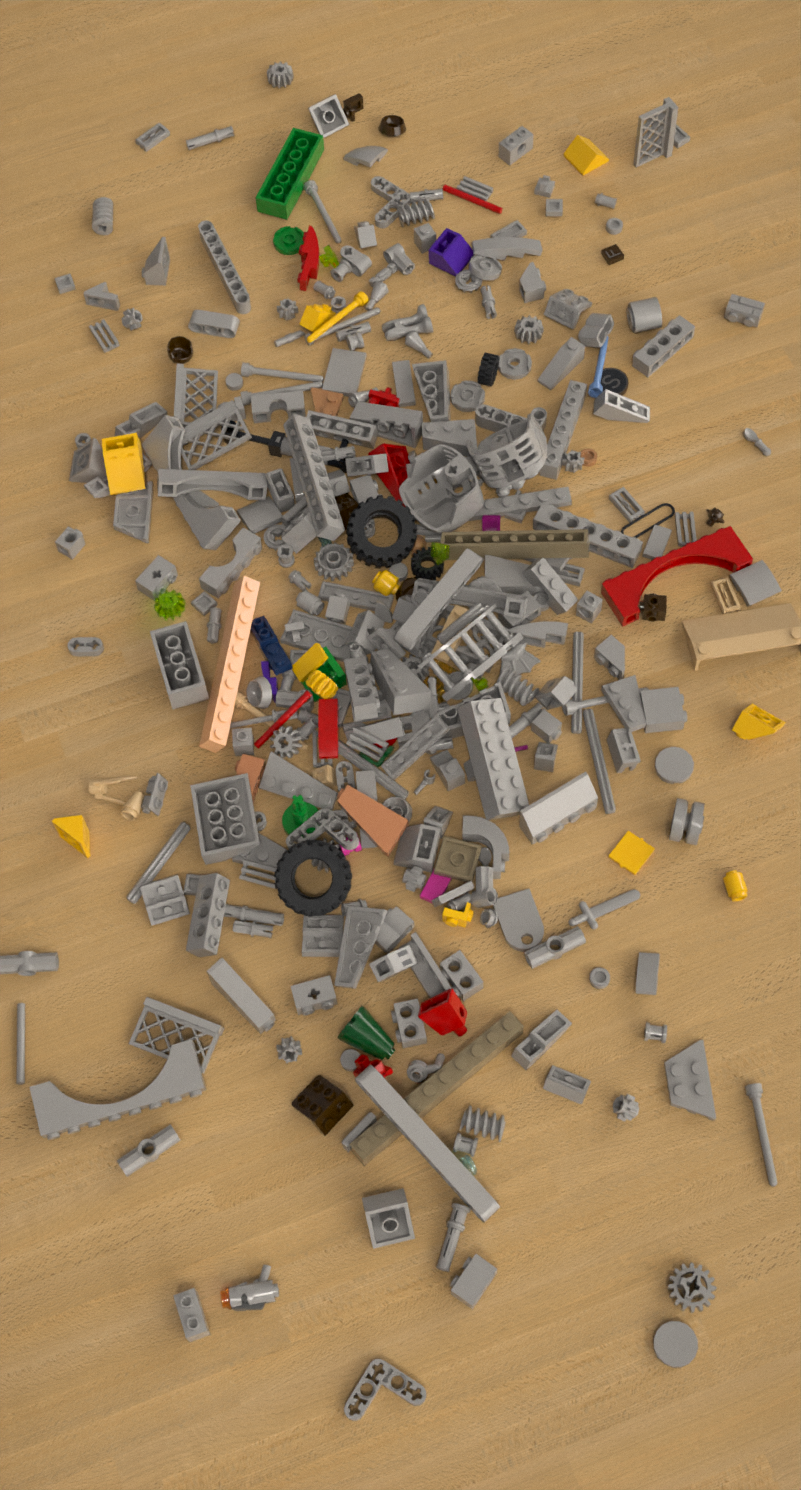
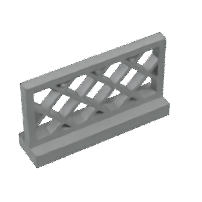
M670 97L663 100L662 106L639 116L633 163L635 167H639L662 155L666 158L672 156L678 106Z
M177 363L174 417L179 419L183 427L216 410L217 370L184 368V364ZM187 374H193L197 378L191 381L186 376ZM214 376V379L207 382L204 377ZM201 381L205 386L199 389L195 384ZM190 387L196 391L192 395L186 391ZM209 388L213 394L207 396L203 391ZM199 394L204 398L200 403L194 399ZM191 401L196 406L189 409L185 404ZM207 402L213 406L208 411L203 407ZM200 409L204 414L197 417L193 412ZM189 415L195 419L192 422H184V418Z
M233 400L184 427L185 432L181 445V454L188 469L196 470L252 438ZM235 416L238 417L236 425L229 424L230 419ZM219 425L223 426L220 434L214 433L216 427ZM227 427L234 428L232 436L225 435ZM238 430L245 431L246 435L236 438ZM208 435L205 442L198 441L200 436ZM212 436L219 437L216 445L209 444ZM223 438L230 440L225 447L220 446ZM193 443L190 451L184 450L183 446ZM197 444L203 446L201 454L194 452ZM208 447L215 448L213 454L205 455ZM192 456L199 457L198 462L191 465Z
M146 997L143 1003L145 1006L129 1044L168 1059L169 1055L165 1053L170 1052L171 1045L167 1037L178 1032L181 1042H184L181 1030L188 1027L192 1028L195 1036L187 1040H197L200 1050L196 1052L203 1055L204 1061L201 1071L204 1074L218 1039L222 1036L225 1028ZM147 1013L155 1014L158 1022L147 1026L145 1021ZM169 1020L173 1021L176 1029L165 1033L162 1023ZM159 1025L163 1035L152 1039L149 1029ZM146 1031L150 1041L144 1044L137 1043L138 1035ZM205 1035L212 1036L211 1044L203 1048L199 1038ZM164 1038L168 1048L161 1052L157 1051L154 1042Z

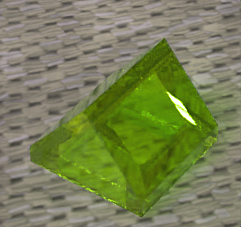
M432 542L431 556L437 565L449 558L450 545Z

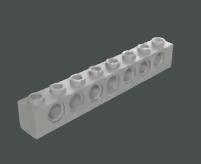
M293 413L283 426L318 537L335 541L345 531L311 420Z

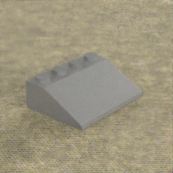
M248 773L190 785L201 856L206 865L226 861L260 845Z

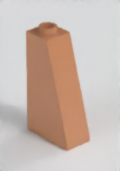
M349 785L345 789L342 788L337 795L338 806L385 856L389 857L409 825V821Z

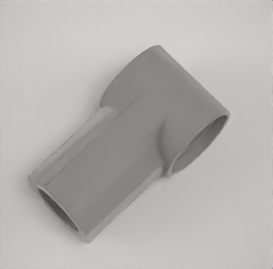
M397 243L383 251L386 261L389 264L395 263L403 275L412 273L415 264L405 254L401 244Z
M278 690L276 707L289 708L306 690L299 692ZM313 694L308 699L309 701L299 708V711L308 709V712H311L314 709Z
M476 867V890L471 894V901L476 908L495 905L498 901V894L493 888V867Z

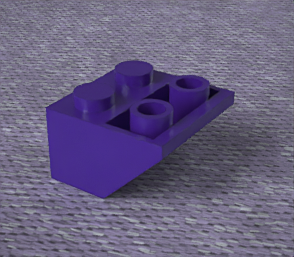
M448 228L443 231L428 250L429 264L454 276H457L475 255L462 235Z

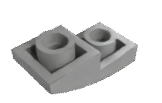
M639 952L636 994L656 995L660 954Z

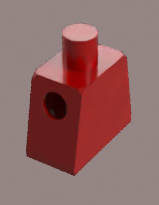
M452 988L421 1003L418 1017L438 1034L444 1036L453 1031L458 1037H461L467 1032L465 1027L467 1010Z

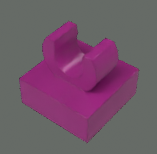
M482 515V531H500V515Z

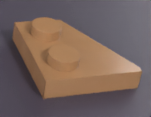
M311 387L315 412L338 416L344 394Z

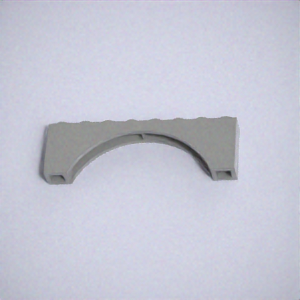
M164 415L142 443L145 454L149 457L157 472L158 469L182 470L181 445L185 429L177 417ZM190 492L173 497L176 506L181 510L184 519L188 522L191 531L195 534L203 549L217 550L241 521L232 507L217 506L208 509L199 504Z
M192 1039L171 1045L167 1062L156 1079L140 1093L120 1102L112 1104L80 1102L63 1094L50 1081L29 1087L40 1135L48 1140L59 1138L60 1134L68 1132V1134L81 1131L80 1128L88 1126V1128L101 1125V1121L109 1120V1122L120 1120L121 1115L128 1113L129 1116L142 1113V1109L148 1107L150 1110L162 1107L161 1104L165 1102H170V1104L182 1101V1097L189 1095L190 1098L202 1095V1091H206L195 1044Z

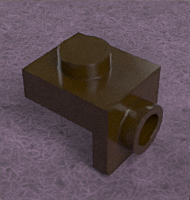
M358 93L343 101V111L346 118H349L351 122L355 121V113L364 109L363 96Z

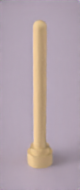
M241 692L237 693L234 705L236 708L245 709L257 718L267 716L256 707H253L249 703L247 696ZM268 721L264 723L271 727L274 724V721ZM299 740L298 743L303 745L300 749L306 750L307 744Z

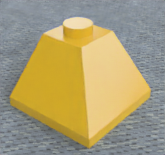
M752 703L741 712L732 731L736 732L739 738L750 740L774 734L786 722Z

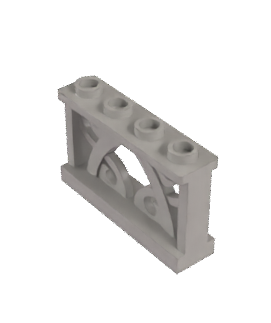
M449 604L427 630V643L429 645L435 646L438 639L432 635L434 632L443 629L444 626L438 625L441 618L447 620L455 606ZM484 618L481 619L499 643L505 644L504 638L492 623ZM474 625L470 629L473 630L472 633L477 642L476 645L484 655L483 648H486L491 656L494 650L489 645L490 642L484 635L480 636L483 640L477 636L478 633H482ZM458 646L455 652L465 665L468 663L480 665L479 659L468 646ZM490 666L485 672L490 673L492 666Z

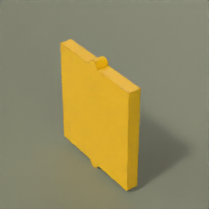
M628 831L608 857L619 864L620 868H625L633 875H636L655 848L643 841V838H639Z

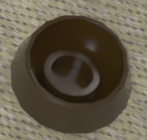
M397 115L383 117L378 127L379 131L387 136H399L406 131L403 118Z

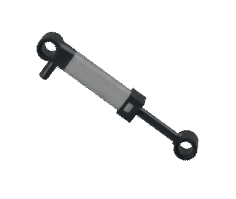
M230 420L229 424L236 425V422ZM227 427L225 435L232 436L234 428ZM238 430L236 438H241L246 433ZM273 431L271 439L251 434L252 438L248 440L268 445L270 455L293 457L286 433ZM223 438L224 442L228 444L230 440ZM343 439L339 448L347 447L349 441ZM318 445L320 451L333 449ZM346 458L340 459V461H337V459L323 461L324 465L339 468L343 473H347Z

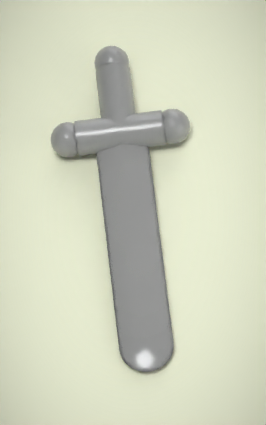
M635 889L630 890L590 909L586 902L581 901L579 907L583 914L570 919L568 923L573 927L587 921L591 929L595 930L598 928L596 918L638 900L640 892Z

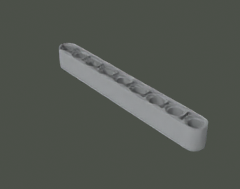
M369 1065L355 1078L359 1087L474 1214L485 1223L500 1208L495 1199L372 1065Z

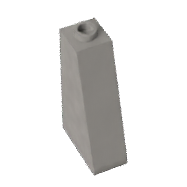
M485 555V576L496 580L502 592L519 595L528 591L532 596L539 592L546 593L539 586L533 587L522 574L530 565Z
M223 958L219 959L207 970L211 984L260 1034L264 1031H269L274 1026V1021L276 1020L272 1011Z

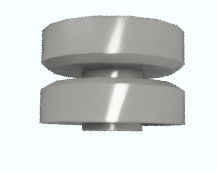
M676 799L669 836L670 841L680 842L683 831H686V843L697 845L699 834H701L703 827L705 803L694 802L690 813H687L688 801Z

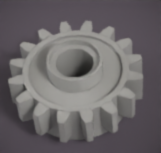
M336 542L334 544L327 543L326 546L320 547L319 552L316 551V557L314 558L315 571H318L319 576L324 574L325 580L331 577V581H334L337 577L340 581L342 575L348 577L347 571L352 572V566H354L353 553H350V549L345 548L344 544L339 545Z

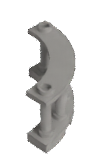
M496 603L491 607L487 604L481 615L433 654L428 652L421 658L423 662L418 667L421 669L428 664L446 686L447 692L442 695L446 702L471 682V677L476 679L524 638L520 632L515 636L512 633L509 634L492 613V610L498 606ZM485 616L504 638L505 644L499 643L481 619ZM474 625L477 626L494 647V653L490 657L484 655L467 634V631ZM459 637L462 638L479 659L480 665L474 670L468 669L450 646ZM443 650L463 673V679L456 684L454 681L451 682L433 659Z

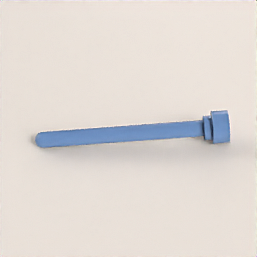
M608 336L603 346L600 347L594 382L589 385L588 394L593 398H597L603 391V386L600 382L609 340Z

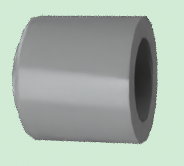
M657 297L628 303L626 310L627 321L633 333L662 327V313Z

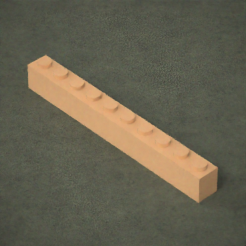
M246 576L239 579L233 587L199 747L214 753L224 748L227 743L260 582Z

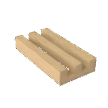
M729 577L711 582L710 586L722 614L741 610ZM722 583H725L734 606L731 605ZM717 585L719 586V589H720L721 594H722V596H723V598H724V601H725V603H726L727 608L725 607V604H724L723 599H722V597H721V595H720V592H719V590H718Z

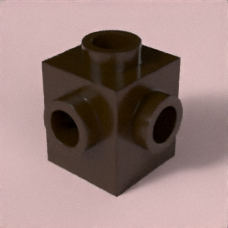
M644 594L643 601L639 603L642 620L651 622L665 621L667 595Z

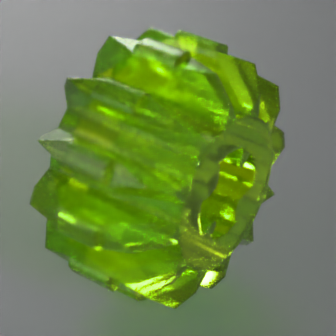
M166 589L164 594L159 592V597L154 600L155 611L159 617H164L165 620L170 617L174 621L175 616L181 617V612H185V599L182 598L180 592L176 593L174 589L171 592Z

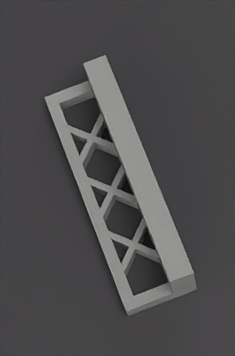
M416 932L411 934V941L402 945L399 949L408 945L411 946L419 963L410 968L428 997L432 998L450 989L451 986Z

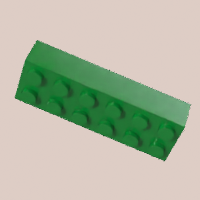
M293 127L255 197L257 212L288 220L304 190V184L309 180L324 151L323 135Z

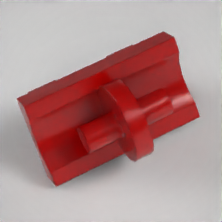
M387 387L385 391L379 390V392L370 389L368 403L400 408V398H397L395 394H391L392 388Z
M364 1054L354 1061L357 1067L353 1071L355 1077L369 1065H372L384 1078L393 1073L392 1068L383 1065L381 1060L375 1059L371 1061Z

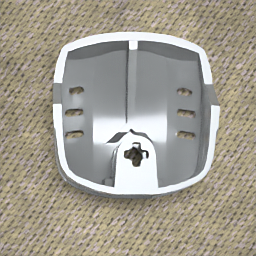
M531 413L527 415V420L505 427L488 436L479 443L478 448L470 440L466 441L469 454L487 486L491 488H504L531 475H535L545 464L547 458V438L538 420Z
M443 444L436 445L416 456L413 460L409 477L399 487L400 496L405 506L410 508V513L414 514L415 519L425 529L438 534L456 530L480 511L484 504L483 494L472 465L460 452ZM433 477L436 478L438 482L437 484H435ZM425 483L429 485L430 489L426 488ZM458 487L463 488V491L460 493L454 492Z

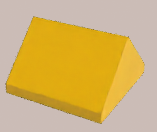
M580 135L574 138L563 154L582 176L609 161V158L590 139Z
M82 815L54 818L52 820L61 839L86 858L91 856L89 829Z

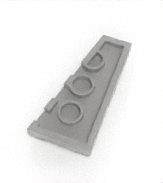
M348 906L335 986L356 989L388 912L387 910Z

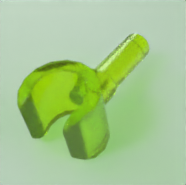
M471 677L478 691L489 687L486 678L483 677L477 680Z

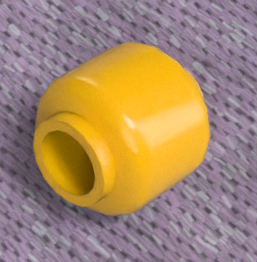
M388 570L379 571L372 581L374 584L373 589L384 596L395 595L400 587L398 585L399 578Z

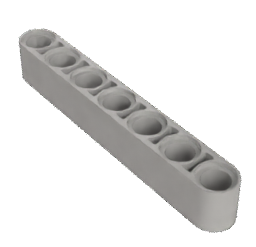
M210 221L200 222L198 225L200 239L236 311L240 314L249 313L251 311L249 294L216 229Z
M467 548L399 629L394 640L408 650L413 649L478 570L484 558Z

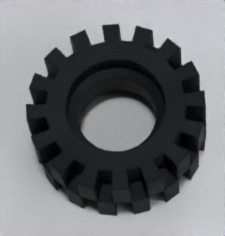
M484 353L478 372L477 382L479 384L493 386L499 368V355Z
M422 547V551L417 549L416 553H413L411 557V571L413 576L416 575L417 579L421 577L423 579L436 580V576L440 578L441 574H443L444 557L443 555L441 556L440 551L437 552L436 548L431 550V547H428V550H425V547ZM424 561H431L435 565L430 568H425L421 566V563Z

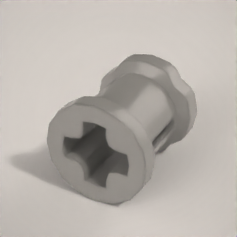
M341 260L339 265L330 271L331 276L336 281L341 282L347 273L352 272V266L348 261Z
M281 545L277 551L279 564L284 568H289L295 562L293 548L290 545Z
M646 1022L644 1041L651 1039L665 1043L667 1025L656 1026Z
M458 1133L453 1152L461 1151L474 1157L478 1138L471 1139Z

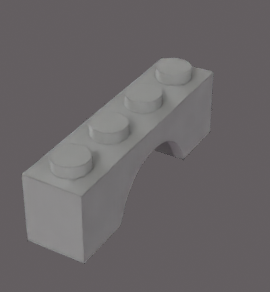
M244 527L232 540L234 550L236 551L234 559L224 566H209L199 578L201 588L218 599L228 591L231 583L239 578L243 569L247 568L254 556L258 555L262 550L261 538Z

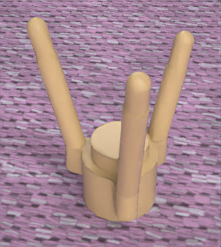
M138 777L91 779L89 782V793L95 795V799H103L124 805L126 802L104 796L103 793H107L109 784L136 780Z

